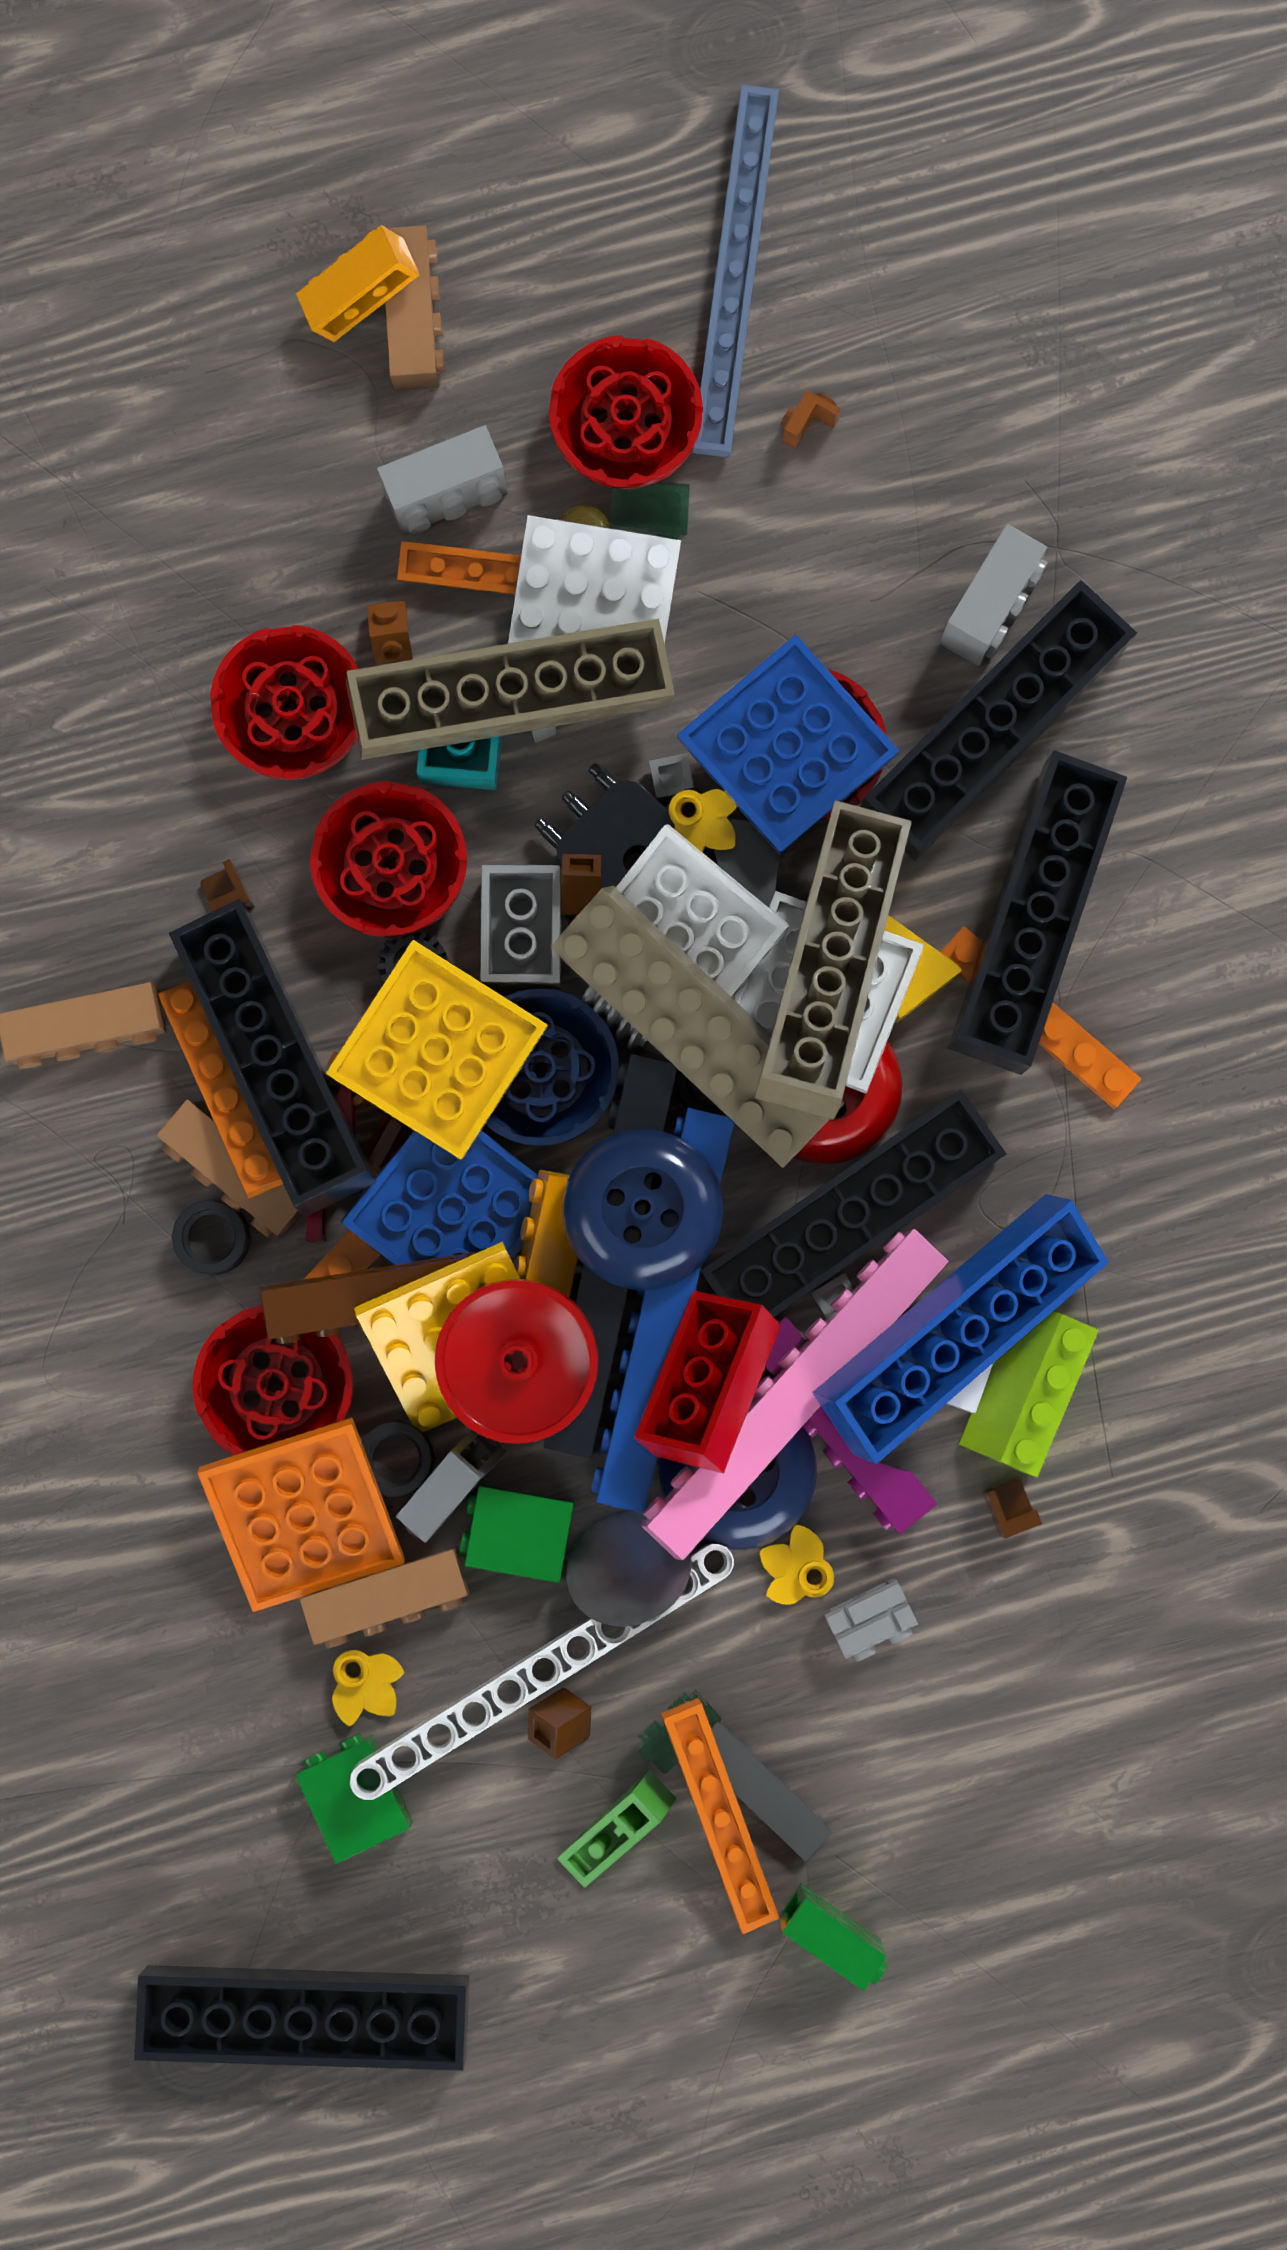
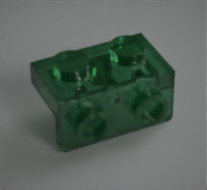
M657 482L633 489L612 488L610 529L639 534H657V537L679 540L680 535H687L690 484Z
M696 1689L689 1696L686 1692H683L667 1708L670 1710L699 1698L709 1725L716 1719L719 1722L722 1721L718 1712ZM652 1721L638 1735L641 1741L637 1744V1751L648 1763L652 1761L662 1773L666 1774L678 1763L664 1722Z

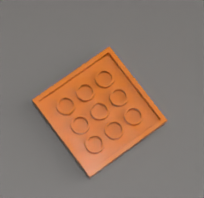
M353 1418L198 1468L197 1474L252 1612L405 1564V1556Z

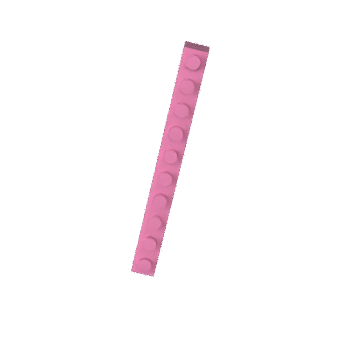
M911 1229L903 1234L900 1231L895 1232L883 1245L882 1248L886 1253L876 1263L872 1259L857 1274L856 1277L860 1282L850 1292L846 1288L833 1300L830 1306L834 1311L824 1321L820 1317L807 1329L804 1335L808 1340L800 1349L797 1350L795 1347H792L780 1359L778 1365L782 1369L771 1380L767 1376L758 1384L754 1394L755 1399L750 1404L724 1474L695 1466L690 1469L686 1466L671 1481L670 1484L674 1489L664 1500L660 1496L657 1497L644 1511L643 1515L647 1519L642 1523L641 1527L675 1559H685L821 1406L812 1392L889 1328L949 1262L916 1229Z

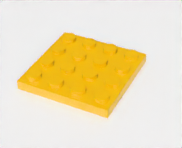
M412 940L326 1074L462 1161L548 1025Z
M503 1242L354 1308L356 1316L410 1422L422 1432L457 1418L441 1394L435 1373L436 1344L447 1317L465 1297L475 1290L497 1281L520 1279Z

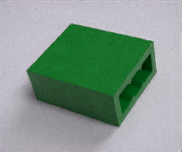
M480 1485L478 1493H470L467 1516L473 1517L471 1533L463 1532L459 1555L466 1556L465 1566L560 1583L575 1501Z
M357 1733L339 1742L338 1745L341 1750L326 1756L324 1750L307 1757L302 1760L304 1768H301L295 1774L335 1864L410 1829L413 1823L397 1786L372 1800H364L357 1797L351 1789L350 1776L354 1766L360 1760L379 1749L373 1734L363 1739L361 1734ZM366 1768L359 1772L357 1781L362 1788L371 1790L379 1785L381 1778L376 1770Z
M800 1883L779 1914L782 1933L862 1991H865L869 1983L876 1985L888 1966L884 1962L887 1955L881 1940Z

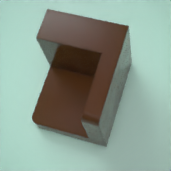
M562 854L560 915H578L601 889V855Z
M230 859L223 862L224 870L201 880L200 884L209 901L207 904L211 912L237 899L242 901L247 910L255 907L236 866Z
M1014 1479L983 1491L1000 1537L1006 1539L1042 1525L1037 1509L1031 1507L1020 1479Z
M561 1688L529 1708L528 1740L555 1760L590 1737L591 1706L566 1688Z

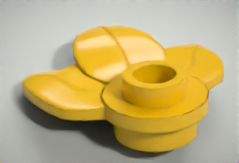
M713 789L700 794L693 790H684L672 798L669 804V815L675 824L674 829L697 849L703 852L705 846L716 850H729L736 846L735 830L727 816L735 811L737 805L725 791ZM686 803H693L696 807V812L692 817L687 818L683 815L682 808Z
M795 1525L791 1532L789 1545L773 1544L762 1548L759 1552L764 1568L775 1578L770 1584L766 1596L777 1603L790 1605L795 1604L804 1596L821 1597L828 1593L833 1586L834 1572L830 1564L823 1559V1544L819 1537L810 1529L801 1525ZM816 1569L820 1571L822 1578L819 1583H808L806 1576L810 1570Z
M348 1650L336 1659L333 1666V1675L338 1684L334 1690L332 1702L337 1715L347 1726H352L364 1709L380 1716H393L395 1714L397 1697L391 1683L398 1680L405 1672L395 1658L383 1653L368 1656L360 1650ZM355 1662L360 1666L361 1673L359 1676L352 1677L347 1673L346 1668L349 1663Z

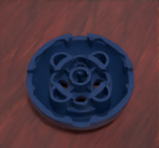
M537 988L507 995L506 999L543 1021L548 1027L485 1125L500 1136L523 1145L552 1146L573 1140L588 1131L600 1120L614 1097L619 1074V1058L613 1035L605 1021L591 1007L571 994L553 989ZM557 1042H564L569 1048L568 1054L563 1058H557L552 1054V1047ZM538 1064L548 1066L549 1071L545 1077H538L534 1072V1068ZM565 1081L569 1084L570 1091L568 1095L558 1097L553 1093V1086L556 1082ZM519 1082H526L531 1088L530 1094L526 1098H518L514 1094V1087Z
M653 1129L622 1131L610 1135L592 1146L573 1168L567 1180L562 1201L565 1233L579 1260L587 1269L602 1280L631 1290L645 1291L665 1288L680 1282L694 1273L714 1249L723 1222L722 1192L718 1179L708 1161L697 1149L673 1134ZM649 1173H657L662 1178V1185L656 1190H650L645 1186L644 1179ZM612 1189H620L625 1195V1200L620 1206H612L607 1201V1194ZM645 1200V1203L648 1202L651 1209L648 1214L639 1215L636 1213L635 1207L638 1201ZM666 1210H673L678 1214V1222L673 1227H666L661 1222V1215ZM636 1226L641 1231V1238L637 1243L631 1244L625 1241L623 1233L627 1227Z
M803 1427L798 1430L774 1457L773 1467L768 1471H762L747 1488L756 1495L753 1505L743 1506L737 1499L701 1541L707 1544H720L730 1550L753 1549L781 1538L799 1522L812 1500L817 1479V1462L810 1436ZM660 1458L659 1479L664 1499L674 1489L670 1484L674 1477L684 1467L688 1466L692 1469L694 1466Z

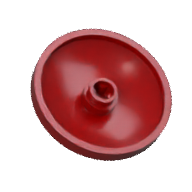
M508 1279L493 1282L465 1297L444 1322L435 1350V1373L438 1386L446 1404L454 1415L476 1433L505 1443L539 1441L558 1433L568 1426L588 1402L594 1390L599 1366L596 1338L588 1319L581 1309L559 1290L547 1284L527 1279Z

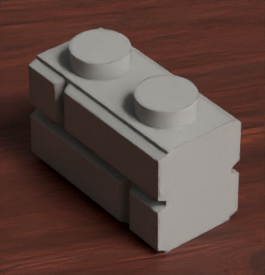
M895 1578L823 1612L844 1658L848 1659L853 1656L855 1662L876 1653L877 1650L874 1646L887 1639L890 1640L891 1644H895L910 1637L913 1634L910 1628L918 1625Z

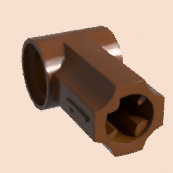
M387 1113L383 1114L365 1149L361 1148L374 1178L413 1131V1129Z

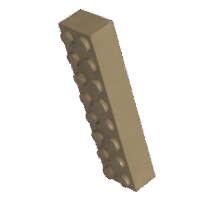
M659 618L346 671V687L361 760L669 707L675 696Z
M834 801L755 1098L835 1119L842 1101L912 821Z
M613 885L601 888L550 946L562 960L782 1168L830 1120V1118L755 1098L771 1034ZM842 1101L840 1103L838 1110L844 1105Z

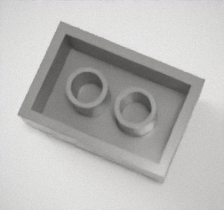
M486 425L377 468L386 499L401 535L407 533L411 535L420 534L428 530L434 522L444 518L448 521L455 520L463 516L467 509L479 504L481 506H490L500 501L502 495L507 494L504 468Z
M1006 524L950 617L939 644L978 667L985 656L992 660L1009 629L1004 624L1012 627L1028 598L1027 594H1032L1042 577V573L1048 564L1042 558L1048 547L1013 526Z
M482 865L480 982L490 989H561V958L550 948L562 934V915H560L561 865Z

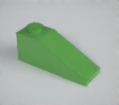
M648 1770L605 1809L557 1859L585 1888L663 1820L677 1798Z

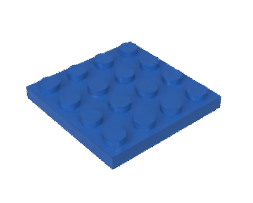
M796 634L677 734V740L721 790L726 792L737 805V808L779 855L832 811L835 800L839 802L846 800L899 754L898 748Z
M413 1130L375 1177L376 1183L366 1188L340 1222L394 1265L482 1251L501 1242L504 1243L511 1260H513L523 1247L524 1241L520 1238L521 1226L524 1218L530 1216L532 1202L529 1201V1190L532 1180L534 1178L538 1179V1175L482 1130L462 1161Z

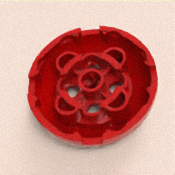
M617 335L594 341L577 351L564 364L551 390L549 422L554 441L560 453L579 474L592 482L606 487L636 489L655 484L667 478L687 460L697 443L701 431L703 402L697 379L687 363L677 353L653 339L646 338V340L623 338V335ZM625 389L637 391V396L621 395V391ZM596 410H603L608 417L605 422L598 423L597 419L591 416L592 413ZM654 415L660 418L661 423L652 424L650 428L645 425V419L649 416ZM624 416H629L632 418L628 421H626V419L621 420V418ZM624 438L630 441L631 447L621 450L615 447V443L617 440Z
M301 625L261 629L237 643L226 654L215 673L210 691L214 729L227 751L240 764L257 774L279 780H299L316 776L340 762L357 741L346 687V671L359 668L352 656L339 642L319 630ZM296 676L297 683L294 687L281 685L282 677ZM318 697L325 699L327 702L325 707L317 709V712L311 709L312 700ZM267 703L271 705L272 713L269 717L261 718V716L256 714V709L260 704ZM291 703L297 704L298 707L291 712L289 710L285 712L287 705ZM292 727L300 728L302 730L300 738L294 741L287 740L286 732Z
M392 781L370 783L343 795L323 815L315 830L310 856L311 876L322 902L338 920L348 927L374 937L395 938L407 936L433 925L448 912L456 901L466 876V843L461 828L452 812L433 794L417 786L392 783ZM401 830L404 833V840L401 844L395 845L388 841V835L391 831ZM367 851L372 855V861L369 865L359 866L356 863V856L359 852ZM388 859H396L397 866L394 869L384 868V864ZM421 861L426 865V871L423 875L413 876L410 873V866L413 862ZM382 883H390L394 887L390 897L382 898L378 895L377 889Z
M889 1041L886 1043L867 1094L845 1086L842 1102L846 1106V1113L842 1117H835L834 1120L830 1119L794 1157L795 1159L814 1164L846 1162L868 1152L888 1133L898 1115L903 1094L900 1063Z
M262 1305L245 1309L232 1316L223 1324L221 1323L201 1348L194 1367L192 1382L193 1400L197 1414L210 1433L211 1438L225 1451L234 1456L345 1420L353 1395V1371L347 1351L337 1335L317 1337L315 1331L300 1334L301 1340L277 1344L276 1338L268 1339L266 1335ZM259 1352H265L270 1357V1364L265 1369H259L254 1364V1357ZM298 1361L305 1362L309 1368L308 1374L301 1379L295 1377L292 1373V1367ZM274 1377H279L280 1381H283L282 1390L274 1392L271 1389L270 1382ZM249 1391H256L260 1395V1403L255 1408L247 1407L244 1402L245 1394ZM288 1400L296 1401L299 1406V1411L294 1417H288L283 1413V1404Z

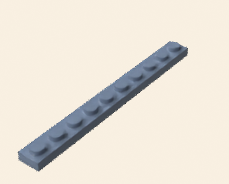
M750 85L741 86L700 389L703 402V419L697 443L692 451L695 454L730 458L779 89Z

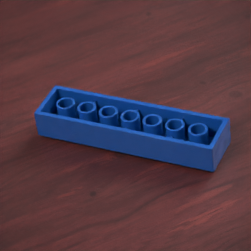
M1045 1194L812 1393L852 1454L876 1465L1109 1262L1073 1201Z

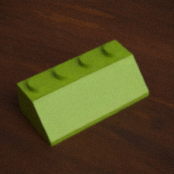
M1052 1311L993 1363L976 1413L970 1414L958 1445L1024 1474L1038 1478L1099 1330L1064 1314Z

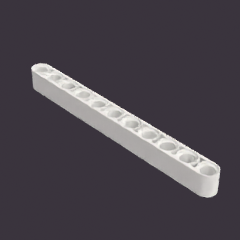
M706 1544L691 1553L690 1586L667 1611L645 1623L622 1626L621 1632L614 1637L605 1636L601 1630L602 1623L588 1617L360 1760L351 1772L350 1786L352 1791L361 1799L372 1800L397 1786L725 1579L734 1567L732 1553L727 1547L720 1544ZM713 1550L719 1551L724 1559L722 1569L716 1573L708 1572L704 1566L706 1554ZM576 1636H582L588 1642L587 1653L579 1659H574L567 1653L568 1642ZM541 1658H548L554 1664V1672L546 1680H538L532 1674L534 1663ZM506 1680L516 1681L520 1686L518 1697L511 1702L502 1701L497 1695L499 1685ZM471 1702H479L485 1707L484 1718L476 1724L466 1722L462 1716L464 1707ZM436 1724L446 1725L451 1732L449 1741L441 1746L432 1744L427 1737L429 1729ZM408 1746L413 1749L416 1759L411 1766L399 1767L393 1762L392 1754L398 1747ZM366 1768L376 1770L381 1778L379 1785L371 1790L362 1788L357 1781L359 1772Z

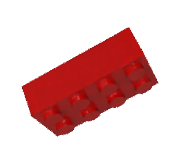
M693 1291L634 1438L655 1457L724 1474L781 1325L763 1305Z

